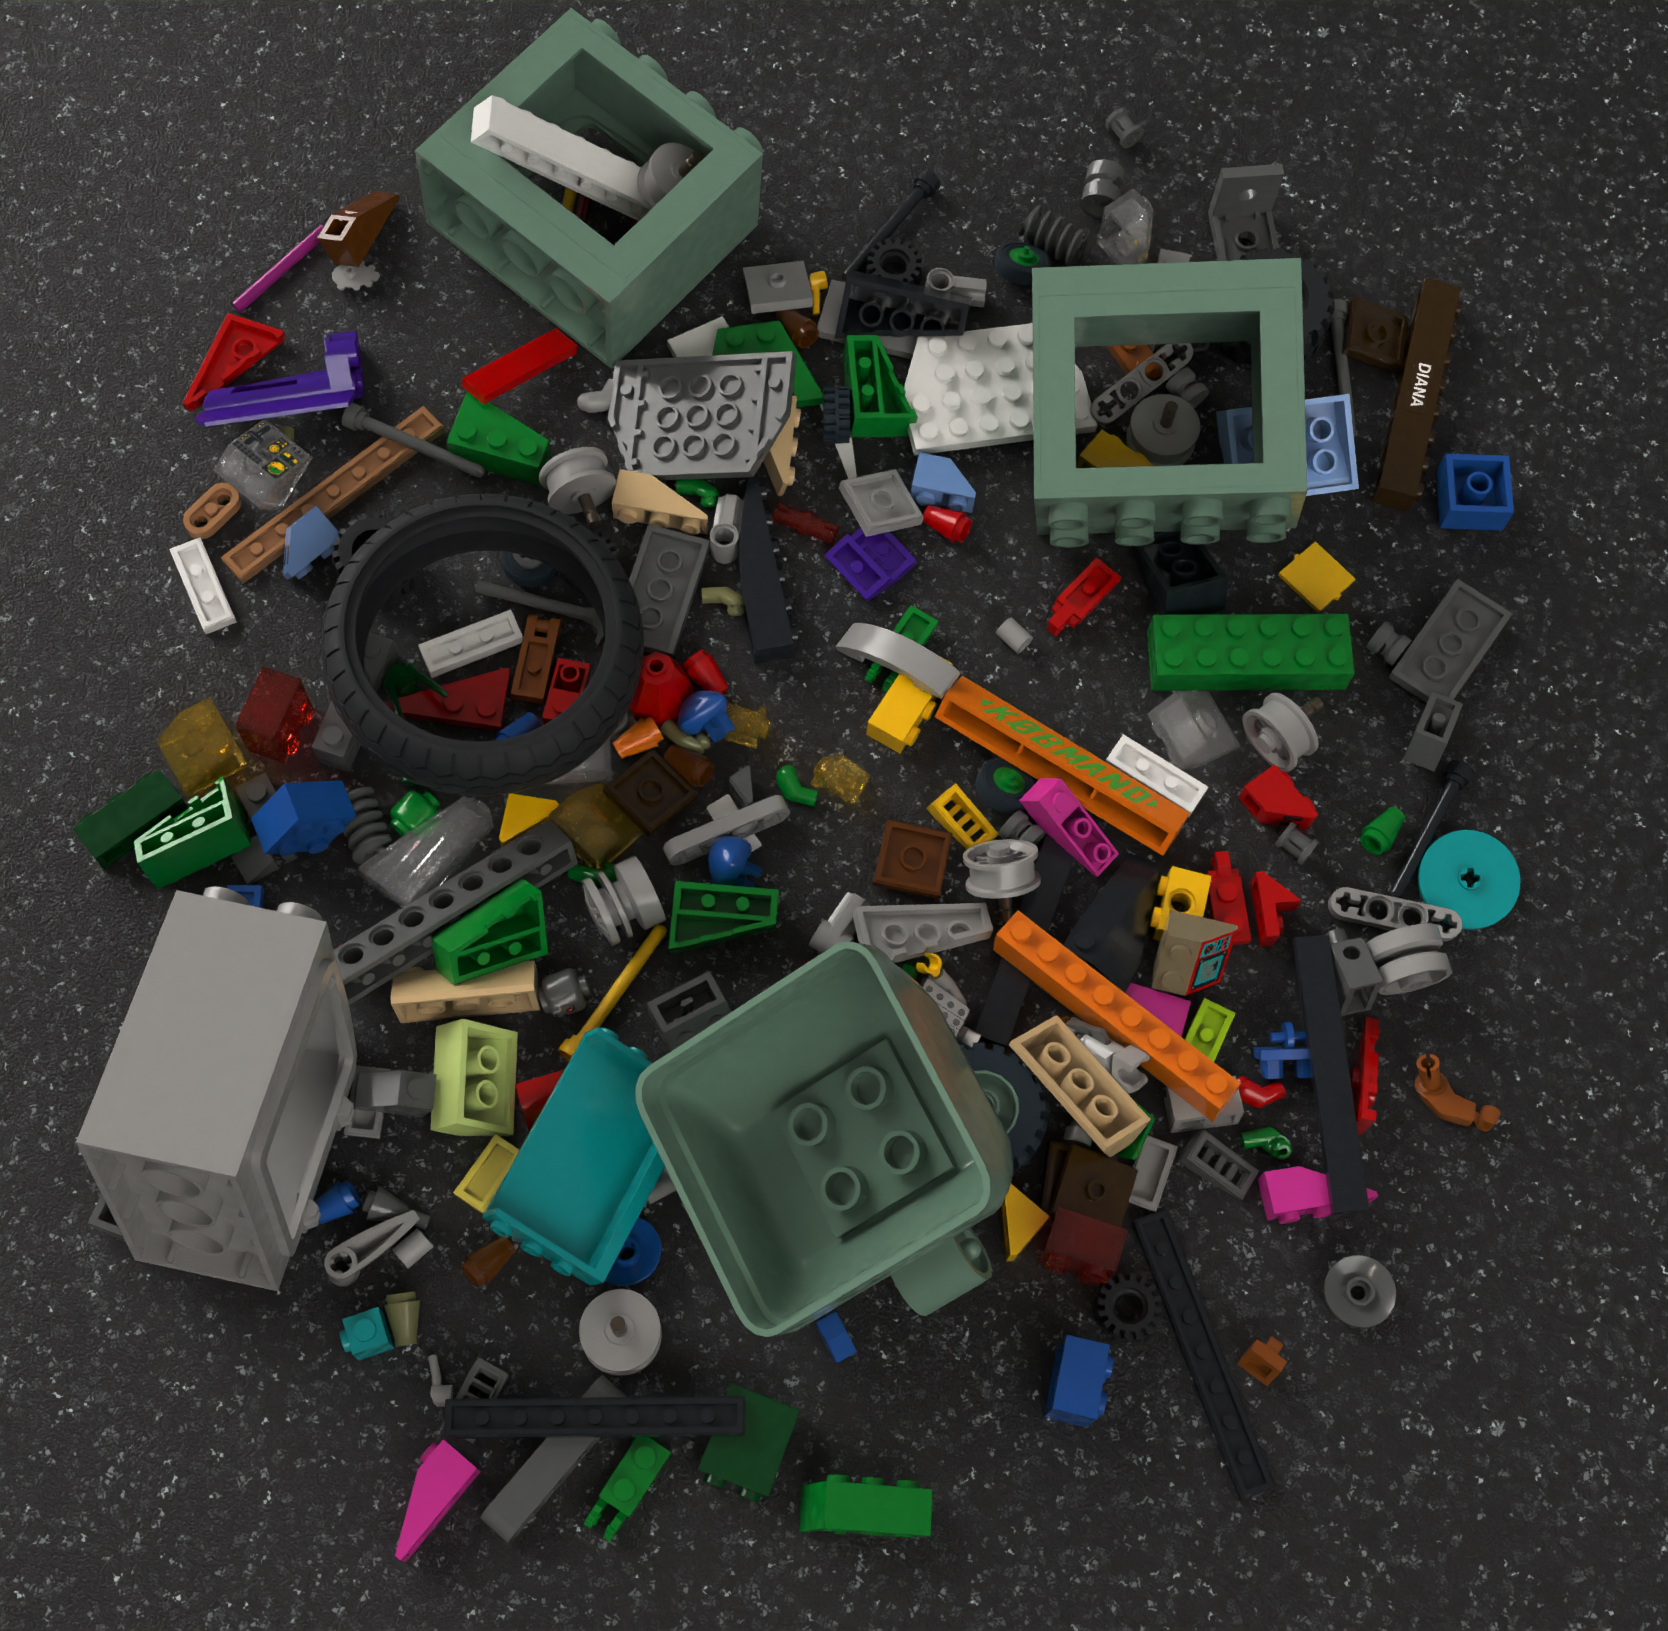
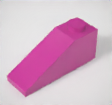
M444 1439L439 1445L435 1442L432 1443L420 1458L423 1464L417 1471L395 1556L405 1563L481 1472Z

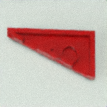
M227 313L182 403L184 409L193 412L204 404L205 397L210 391L226 387L283 343L286 339L284 331Z
M502 668L443 685L441 688L448 692V697L446 698L432 689L400 697L398 699L405 718L501 731L510 668ZM391 700L386 701L385 704L395 712Z
M1370 1017L1364 1018L1356 1068H1352L1350 1071L1359 1136L1376 1121L1377 1111L1370 1109L1373 1106L1378 1087L1379 1053H1375L1374 1049L1375 1043L1379 1038V1020Z

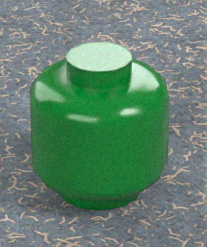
M409 791L392 807L391 817L393 820L390 824L407 841L411 839L423 840L441 821V815L437 810L440 803L427 791L423 795L416 791Z

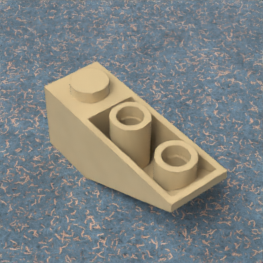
M792 396L791 415L763 460L778 496H783L787 486L793 485L795 467H791L790 462L791 456L795 457L798 446V438L793 437L794 427L798 428L801 416V409L796 408L797 396Z
M619 470L612 499L613 518L628 524L638 522L665 529H678L690 535H697L699 533L708 535L707 514L654 476L628 470Z

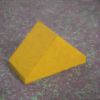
M508 794L499 835L501 847L511 843L548 819L553 823L560 820L562 814L557 801Z
M1011 1184L1001 1206L1006 1261H1014L1050 1217Z

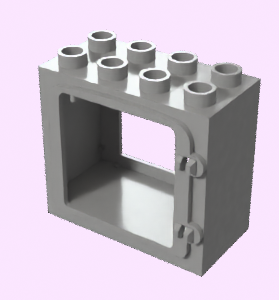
M215 886L206 888L203 895L179 890L175 892L76 1141L136 1261L278 1291L289 1258L295 1254L301 1234H305L308 1229L317 1226L321 1213L313 1199L335 1133L340 1131L342 1127L351 1124L355 1115L353 1104L347 1097L353 1082L358 1055L349 1003L336 963L327 922L323 921L322 916L317 911L306 905L285 902L278 906L277 911L250 906L246 898L241 894L224 887Z

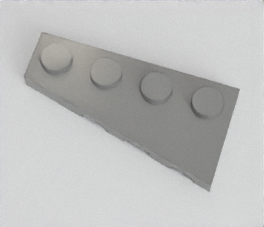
M986 903L855 906L852 914L859 943L876 946L885 952L893 963L924 956V953H935L989 939L993 933V926Z

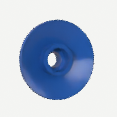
M641 1218L636 1220L605 1282L616 1286L634 1285L645 1280L656 1269L660 1261L662 1248L659 1235L650 1223ZM631 1251L634 1253L631 1259H622V1255L625 1252Z

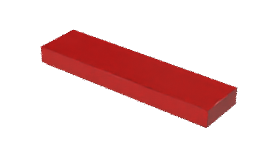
M555 328L463 377L462 387L484 405L577 354L578 345Z

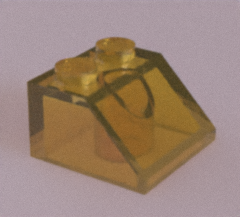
M211 697L179 712L156 741L187 797L213 785L220 777L226 778L248 766Z
M601 783L573 792L549 814V819L572 841L574 851L590 867L603 870L605 863L612 862L644 833L603 793L604 786Z

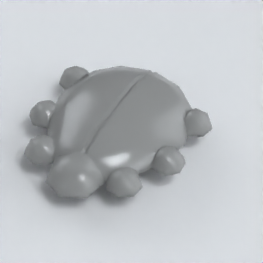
M362 261L359 267L340 264L332 272V279L340 291L345 288H353L354 291H358L360 286L363 285L370 288L372 282L378 281L380 274L374 271L376 268L374 265L365 266V262Z

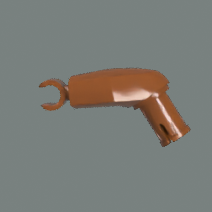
M1426 1054L1420 1056L1416 1063L1419 1075L1415 1080L1414 1086L1424 1104L1439 1119L1469 1127L1474 1121L1476 1127L1484 1132L1491 1130L1497 1124L1501 1115L1499 1109L1491 1105H1484L1480 1113L1476 1112V1103L1453 1092L1447 1078L1440 1073L1439 1058L1430 1054L1431 1063H1427Z

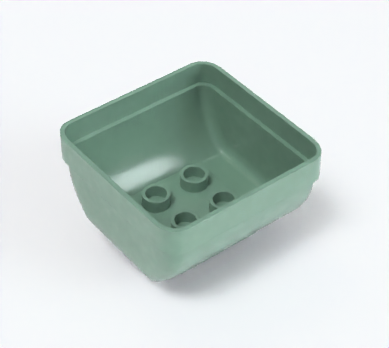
M850 941L835 944L648 1066L639 1075L636 1084V1103L641 1118L737 1316L743 1325L755 1335L772 1337L798 1331L890 1275L903 1299L915 1312L922 1316L931 1314L992 1277L989 1257L983 1244L971 1227L994 1214L1002 1206L1004 1198L1010 1189L1013 1176L1010 1138L936 1001L918 982L895 965L889 956L876 946Z

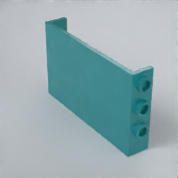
M599 1027L584 1034L482 1216L484 1220L491 1223L490 1229L496 1234L505 1238L510 1236L522 1243L520 1247L525 1252L536 1257L544 1256L552 1261L551 1267L557 1272L566 1276L572 1274L590 1286L604 1283L665 1167L641 1118L636 1103V1084L639 1075L653 1063L647 1060L648 1056L643 1051L635 1047H627L618 1041L619 1037L616 1033Z

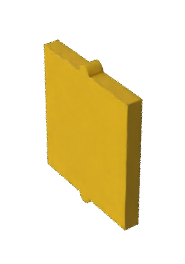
M1316 541L1300 555L1295 554L1293 561L1278 574L1317 613L1322 611L1333 600H1339L1341 593L1355 581V578Z

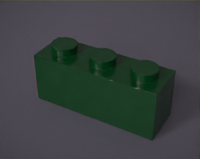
M157 769L153 773L150 772L141 776L136 784L127 791L112 796L107 804L98 811L83 816L72 829L103 870H105L135 849L134 841L167 816L170 815L174 819L188 809V807L161 770Z

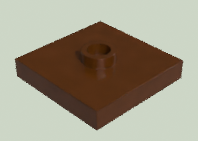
M887 819L873 886L939 899L953 833Z

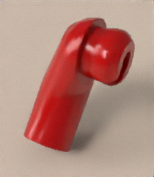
M1246 1076L1236 1078L1241 1083L1239 1086L1241 1100L1254 1108H1261L1286 1097L1285 1088L1280 1081L1262 1087L1250 1081Z

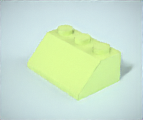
M459 1019L436 1026L434 1055L436 1085L433 1110L431 1111L430 1130L457 1136L513 1135L518 1032L467 1019Z

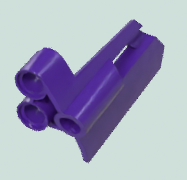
M357 332L328 334L327 338H323L326 351L324 358L327 369L210 391L204 400V411L195 417V422L208 427L349 407L354 399L362 398L364 394L362 362Z

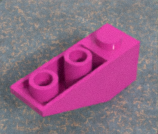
M1040 778L1019 800L1037 825L1045 830L1051 838L1095 877H1098L1119 855L1115 847L1061 778Z
M1297 1166L1266 1171L1257 1179L1267 1221L1278 1219L1279 1224H1287L1300 1220L1299 1215L1310 1213L1313 1214V1218L1331 1216L1325 1174ZM1366 1188L1370 1204L1378 1197L1377 1191Z

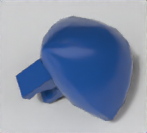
M697 691L690 694L683 700L679 709L677 721L679 729L690 735L706 730L714 743L726 737L725 734L735 729V726L726 714L728 708L727 698L715 691Z
M740 836L720 837L711 845L708 855L709 872L714 884L754 887L755 883L749 881L746 875H753L759 878L763 869L747 861L751 855L752 846L745 838Z

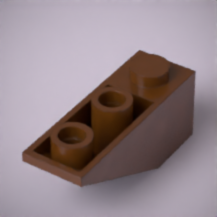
M373 191L331 214L317 238L334 264L360 266L400 198L398 194Z

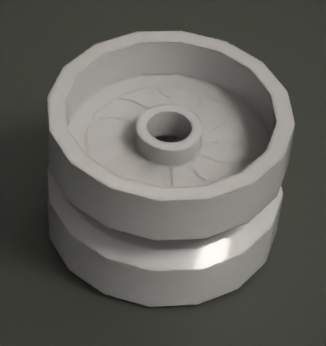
M1425 923L1402 927L1381 934L1366 943L1376 966L1380 967L1378 971L1383 979L1379 994L1394 995L1415 991L1441 982L1453 973L1447 954L1437 952L1443 945L1437 924Z

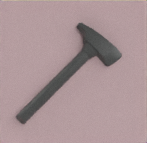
M478 580L476 583V593L583 620L593 626V632L597 635L595 646L600 647L605 641L604 630L594 607H582Z

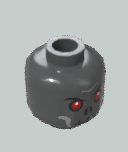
M566 968L545 976L542 979V986L537 988L545 1013H552L556 1018H563L583 1011L587 1006L586 996L592 995L587 977L585 975L579 977L578 973L572 968Z

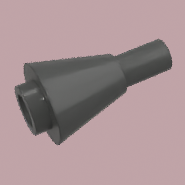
M379 1186L377 1192L369 1191L362 1211L368 1213L366 1220L384 1222L412 1211V1209ZM415 1211L420 1219L413 1226L426 1230L431 1216Z

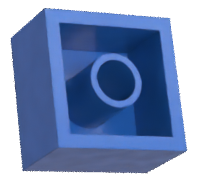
M1445 454L1435 472L1440 528L1503 531L1514 514L1509 456Z
M343 781L284 783L251 820L264 854L280 853L281 856H288L296 852L308 851L310 854H316L326 850L329 846L328 844L337 835L345 831V827L356 817Z
M1066 1335L1060 1341L1056 1349L1044 1418L1088 1427L1092 1422L1098 1420L1099 1415L1103 1416L1107 1402V1393L1102 1392V1387L1106 1378H1110L1114 1364V1356L1108 1355L1109 1344Z

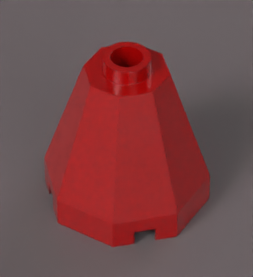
M658 652L643 657L639 683L629 706V710L636 721L641 717L644 720L651 716L659 728L669 719L678 721V713L683 700L694 693V686L683 666L670 656Z

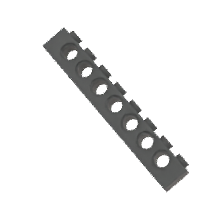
M548 819L334 949L336 963L341 974L349 1005L433 954L431 938L519 879L523 878L536 888H540L577 865L578 861L572 841Z

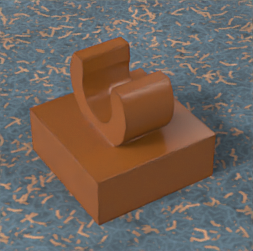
M1273 1336L1269 1338L1266 1344L1257 1339L1242 1355L1237 1365L1268 1386L1281 1373L1288 1362L1278 1355L1284 1344Z

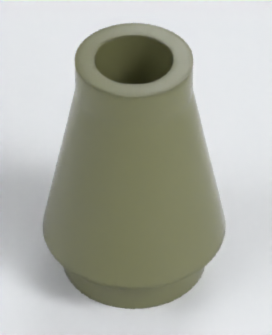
M416 1291L386 1295L387 1305H384L395 1339V1347L417 1344L420 1300L416 1298Z

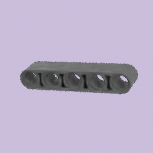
M601 1375L581 1398L628 1396L608 1378ZM601 1437L546 1438L490 1503L480 1519L508 1544L511 1543Z

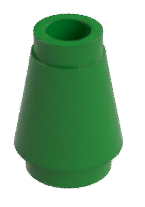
M1389 807L1379 817L1364 827L1360 837L1362 846L1368 852L1375 855H1381L1383 852L1389 851L1405 820L1403 812L1398 808Z

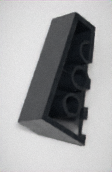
M851 270L846 279L835 338H846L847 335L905 337L908 335L963 336L973 297Z

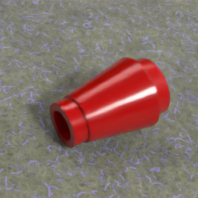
M929 505L923 514L924 519L922 522L952 543L955 541L962 543L967 538L972 526V519L968 518L964 512Z
M704 649L695 653L684 663L683 666L687 670V676L703 690L724 694L730 688L712 654H707Z

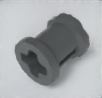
M1125 107L1113 111L1106 119L1105 127L1118 136L1120 139L1119 144L1123 148L1135 145L1143 136L1144 129L1140 125H1135Z
M1291 822L1274 845L1277 848L1283 847L1298 858L1297 863L1302 865L1319 844V841L1308 838L1296 829L1294 822Z

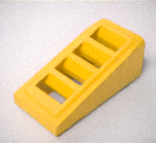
M956 783L926 808L949 833H953L952 836L966 849L980 843L992 841L999 835ZM952 800L956 805L947 811L944 806ZM962 810L965 815L956 822L953 816ZM971 819L975 824L965 832L961 827ZM981 828L985 833L973 842L970 837Z

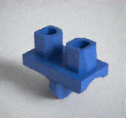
M1283 1022L1281 1032H1270V1043H1281L1282 1046L1253 1047V1057L1259 1059L1263 1078H1283V1060H1294V1077L1312 1078L1307 1046H1294L1295 1042H1305L1306 1034L1305 1032H1294L1291 1022Z

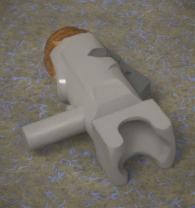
M1058 1015L1127 1094L1139 1090L1147 1083V1076L1137 1069L1139 1064L1150 1060L1146 1052L1131 1044L1124 1048V1046L1110 1039L1104 1028L1087 1024L1075 1017Z

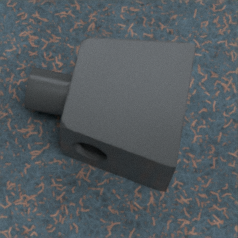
M1341 928L1328 932L1326 935H1329L1341 1017L1371 1010L1383 979L1364 939L1355 938L1348 940L1345 930Z

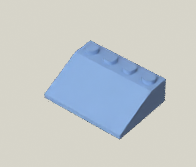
M1350 394L1306 399V496L1359 489ZM1252 407L1217 411L1219 443L1224 463H1253Z

